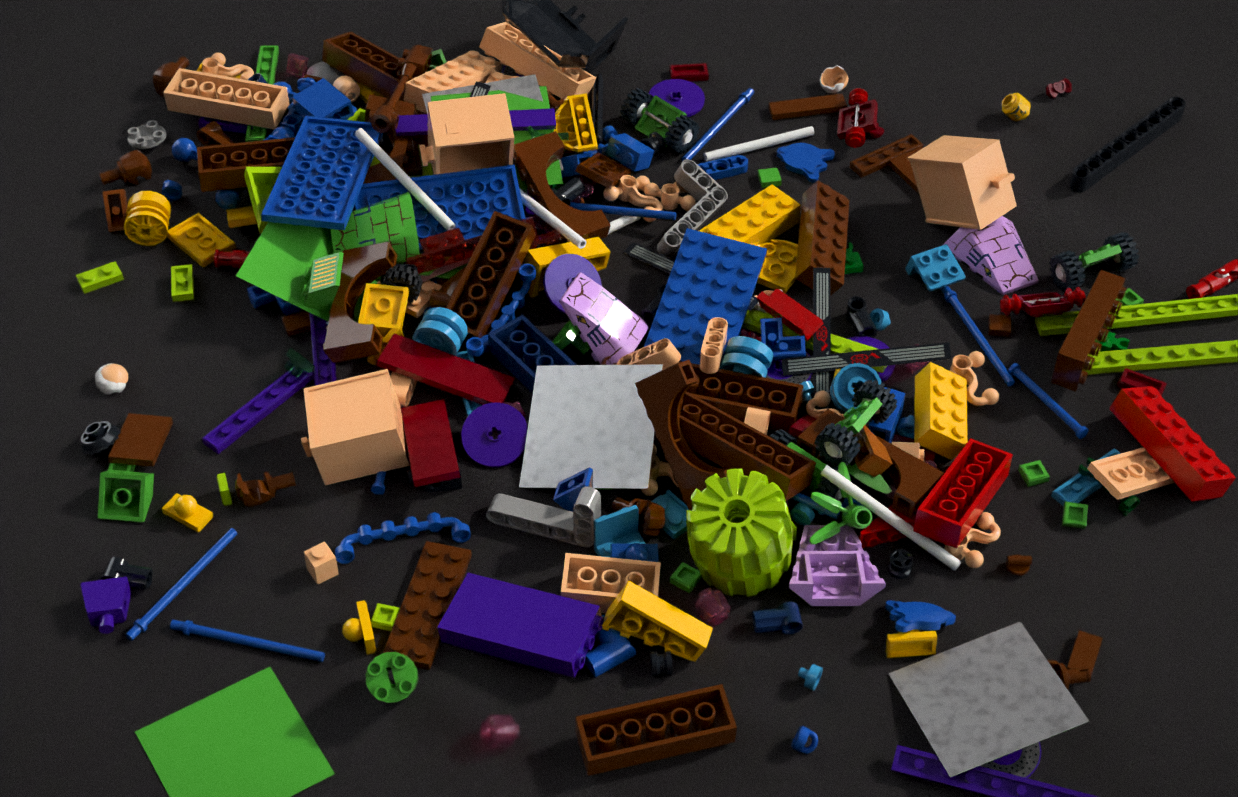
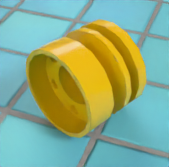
M140 191L129 198L124 231L131 241L140 245L151 246L159 244L166 239L171 214L170 202L166 197L153 191Z

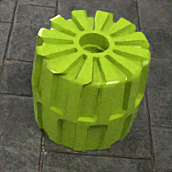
M742 468L727 470V477L720 478L717 473L713 474L705 480L707 487L703 491L697 488L691 495L692 511L686 510L687 538L691 555L696 567L699 568L702 579L709 586L713 585L721 590L722 594L729 596H755L757 593L767 588L771 589L778 584L779 578L784 572L788 571L791 563L793 526L784 493L776 483H769L767 476L757 471H751L749 476H745Z

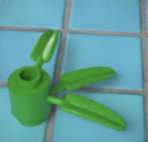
M841 462L838 465V473L851 482L847 466L844 462ZM840 489L843 498H847L849 503L845 508L842 507L840 501L819 492H812L811 499L818 505L835 514L841 511L842 522L838 524L837 521H833L825 525L810 537V543L814 545L838 534L840 528L844 525L857 529L868 527L872 521L871 511L866 506L853 505L852 497L842 489Z

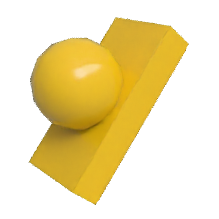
M176 493L162 507L163 514L198 533L213 518V512L198 505L196 499L191 495Z
M363 600L356 602L359 619L351 618L343 624L342 633L351 642H357L363 638L368 655L375 653L376 647L367 603Z
M919 630L887 634V658L935 655L937 645L936 631L920 632Z

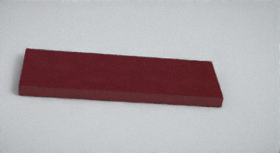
M395 333L377 360V366L482 405L495 402L504 403L515 381V378Z
M442 399L401 408L414 486L419 487L459 478L460 472L445 400Z

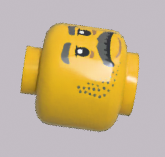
M1020 93L1008 94L1003 99L1002 112L1012 121L1017 122L1028 117L1031 108L1030 102Z

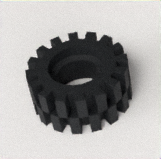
M397 265L393 269L390 267L385 273L382 285L400 286L397 283H402L409 288L407 302L411 304L414 300L416 301L422 287L421 275H417L416 270L411 271L409 266L407 269H404V265H400V268Z

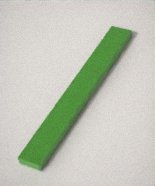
M260 46L256 73H260L267 83L272 85L275 83L279 46ZM247 125L245 142L263 141L267 138L268 128L253 126V130H251L252 125Z

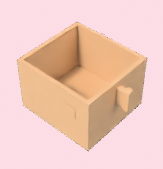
M506 94L428 102V147L419 145L422 165L428 166V163H431L433 175L513 165L514 133Z
M943 135L908 157L926 215V223L981 230L1017 206L1011 186L1015 176L1007 171L1001 144L997 139Z
M388 369L304 388L309 438H301V443L307 457H314L325 485L376 474L379 471L385 472L409 466L401 406Z

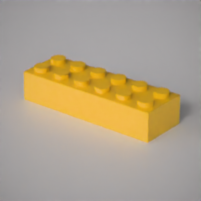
M771 184L699 231L751 245L759 242V244L768 243L799 223L801 204Z

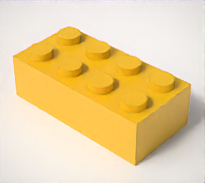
M930 362L915 376L914 443H920V446L952 460L968 442L967 380Z

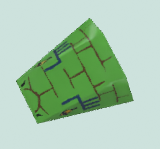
M409 192L352 211L345 230L330 229L334 253L389 241L397 253L396 263L410 262L414 263V265H421L418 234L412 198Z

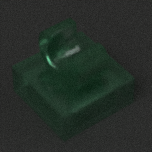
M292 348L285 354L291 360L286 362L284 368L291 371L295 367L291 372L295 377H299L303 370L310 373L315 367L303 355Z

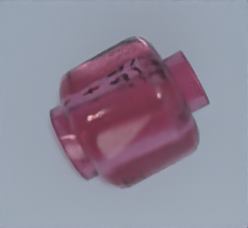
M708 588L698 594L699 598L695 602V607L704 623L716 626L728 619L731 609L722 591Z
M489 715L485 721H482L480 726L481 740L485 741L488 747H511L515 739L519 737V725L515 724L514 718L511 715Z

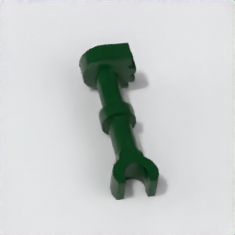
M1089 457L1086 464L1089 466L1095 460ZM1079 465L1078 471L1081 475L1095 479L1094 475L1084 465ZM1104 487L1103 490L1109 493V491ZM1135 495L1119 499L1122 503L1118 509L1120 513L1127 516L1139 504L1140 499Z

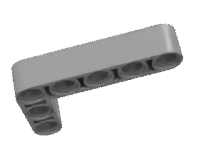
M689 159L681 163L674 174V178L698 202L664 234L658 243V252L666 257L672 256L680 248L687 228L698 231L721 208L728 197L726 190L694 161Z
M583 487L572 512L499 493L493 497L486 517L497 525L582 547H591L594 544V520L601 517V495L595 488Z

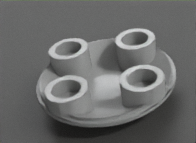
M323 61L312 65L307 70V75L324 78L331 85H333L337 78L344 76L343 72L330 67L329 64Z
M151 120L145 125L129 128L127 140L129 145L134 148L148 149L161 144L165 140L167 133L162 126L158 125L157 121Z

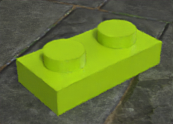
M116 261L76 275L77 282L84 294L124 280Z
M192 264L171 266V296L173 302L194 299Z

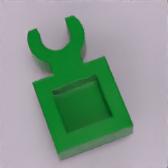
M850 242L848 243V249H846L845 274L863 272V263L859 253L853 252V244Z
M1109 332L1106 341L1100 342L1102 344L1100 351L1126 350L1130 340L1127 338L1117 339L1115 338L1116 333Z

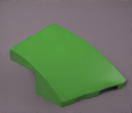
M850 463L847 465L848 472L854 477V480L885 494L892 492L880 474L873 477L858 469L856 463L852 466Z

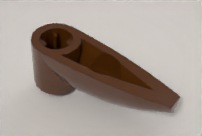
M211 121L196 133L198 140L205 146L234 143L223 133L221 126L215 121Z
M466 266L450 277L439 291L434 290L430 296L431 308L447 307Z

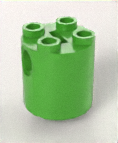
M386 652L375 657L368 665L366 672V685L370 693L377 700L386 703L399 702L409 697L415 690L418 682V670L414 662L407 655L398 652ZM390 670H392L395 684H391L388 673Z

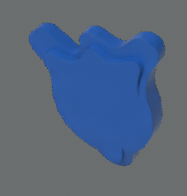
M794 143L780 147L777 150V157L786 164L785 168L794 173L804 175L812 183L819 180V173L827 169L825 161L833 160L835 152L832 149H819L807 143Z
M888 600L885 604L886 610L890 612V619L896 621L895 628L899 632L940 630L941 624L943 626L952 625L956 619L952 612L931 603Z

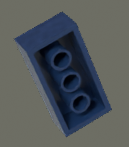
M524 315L488 334L489 352L532 394L537 366L576 365Z

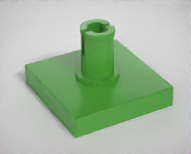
M571 320L563 326L553 340V343L560 350L570 343L583 355L590 349L587 342L584 343L581 339L580 329L577 325L574 326Z

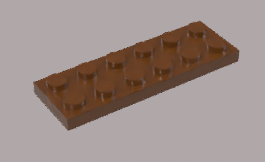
M426 541L383 653L398 652L407 655L416 667L430 670L441 641L437 627L462 584L472 556L471 550Z

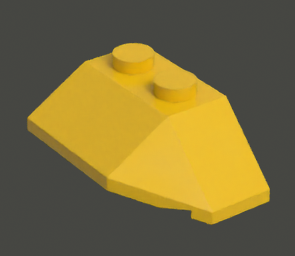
M587 93L567 96L564 103L555 112L556 129H554V132L558 133L565 146V150L575 153L598 150Z

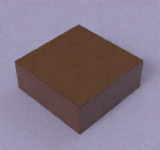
M989 314L988 335L1010 337L1011 316Z

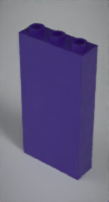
M467 573L437 629L442 643L575 678L578 670L584 666L588 650L593 648L597 631H601L604 617L601 614L599 605Z

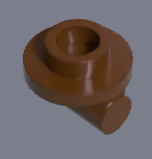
M1007 556V570L1014 575H1025L1029 571L1030 565H1032V556Z

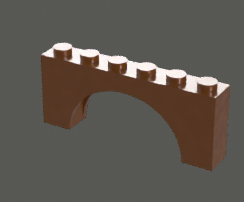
M369 94L364 122H368L370 110L377 111L380 106L387 105L390 98ZM398 100L393 109L395 114L399 115L419 114L415 112L416 104ZM389 129V131L385 132L393 146L389 156L401 169L403 167L407 168L409 156H406V152L410 153L412 141H409V138L413 139L414 136H396V130ZM380 162L369 167L363 184L397 180V178Z
M556 131L514 144L513 165H516L520 179L525 181L529 195L534 197L535 201L584 239L594 237L602 239L608 236L611 225L602 209L583 211L568 206L553 193L548 184L546 171L551 164L563 157L565 149ZM546 222L548 228L552 229L555 234L557 244L570 242Z
M389 241L343 250L342 252L344 254L340 286L329 311L330 318L326 327L325 342L323 343V351L333 363L379 355L381 352L383 336L374 324L355 322L354 309L358 298L365 290L366 283H372L375 279L384 275L390 267L393 269L396 265L397 253Z
M686 360L636 382L635 385L638 395L646 408V414L655 429L656 438L660 441L665 459L669 462L674 480L680 488L683 501L688 509L692 510L691 495L696 488L703 491L707 487L705 480L708 477L717 473L720 478L727 477V470L736 468L735 466L731 468H717L703 462L693 453L683 436L679 418L681 401L687 389L698 381L690 360Z
M827 409L798 436L797 446L818 460L825 458L824 456L821 457L819 455L820 451H817L815 448L817 446L815 445L816 437L828 424H836L845 418ZM876 436L886 447L893 463L885 470L896 486L891 508L912 519L917 513L919 506L943 476L944 472Z

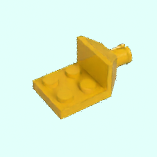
M366 283L358 323L374 324L383 336L380 354L368 356L367 358L370 364L376 365V360H378L394 333L404 337L402 326L409 296L408 287Z

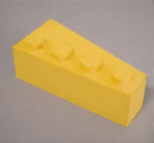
M599 237L585 239L587 244L582 249H579L572 242L528 250L524 264H532L536 268V278L532 281L528 294L532 298L537 296L539 291L544 290V272L548 264L556 257L563 254H577L586 258L597 271H600L607 267L611 251Z
M631 581L626 583L608 607L602 624V629L606 631L609 628L620 631V636L629 638L630 635L644 640L643 644L651 647L653 645L665 647V651H671V654L694 662L707 648L713 630L712 627Z

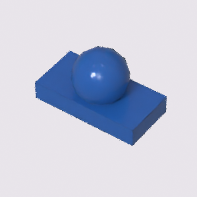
M610 544V557L658 562V544Z

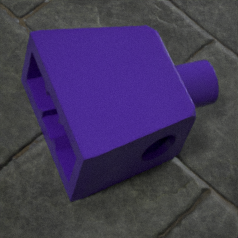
M127 577L81 583L85 608L91 626H99L101 633L109 634L114 631V624L126 621L131 598V588Z

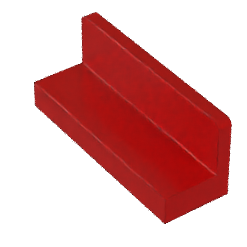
M775 289L770 296L761 292L756 297L764 311L774 318H782V323L799 336L805 335L806 341L823 325L822 319L779 289Z

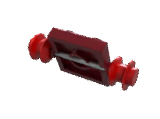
M860 88L853 89L849 93L850 106L839 109L837 135L840 140L845 138L846 144L852 148H859L864 145L865 132L868 133L876 130L878 104L875 99L868 101V93Z
M1076 287L1073 292L1071 288H1067L1062 296L1057 292L1019 296L1013 294L1010 299L1007 295H1004L1003 299L1000 300V309L1006 316H1009L1010 311L1018 315L1021 309L1031 317H1041L1046 313L1061 315L1064 311H1071L1074 304L1081 308L1085 302V293L1083 290L1081 291L1080 287Z

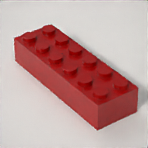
M1152 386L1121 389L1109 409L1191 501L1223 497L1236 477L1232 474L1230 468L1221 462L1215 452L1201 440L1200 435L1187 425L1186 420L1175 412L1173 406L1164 400L1159 391Z
M970 438L917 509L913 531L957 549L1008 477L1013 454Z

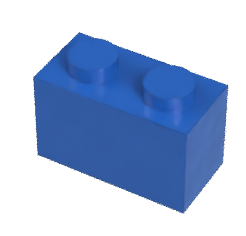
M626 133L611 136L606 150V155L634 172L649 168L654 153L653 149Z

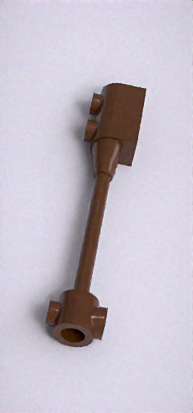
M414 45L410 50L404 49L402 58H399L397 66L401 71L400 81L387 105L380 106L377 111L370 110L368 122H371L374 130L385 133L389 129H397L399 114H395L393 109L405 88L406 82L428 71L431 65L433 48Z

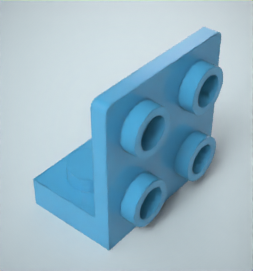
M947 244L911 256L905 268L908 275L919 274L929 291L963 281L966 278Z
M637 505L622 508L620 511L603 515L594 520V550L598 556L610 557V544H646L638 531L639 509Z

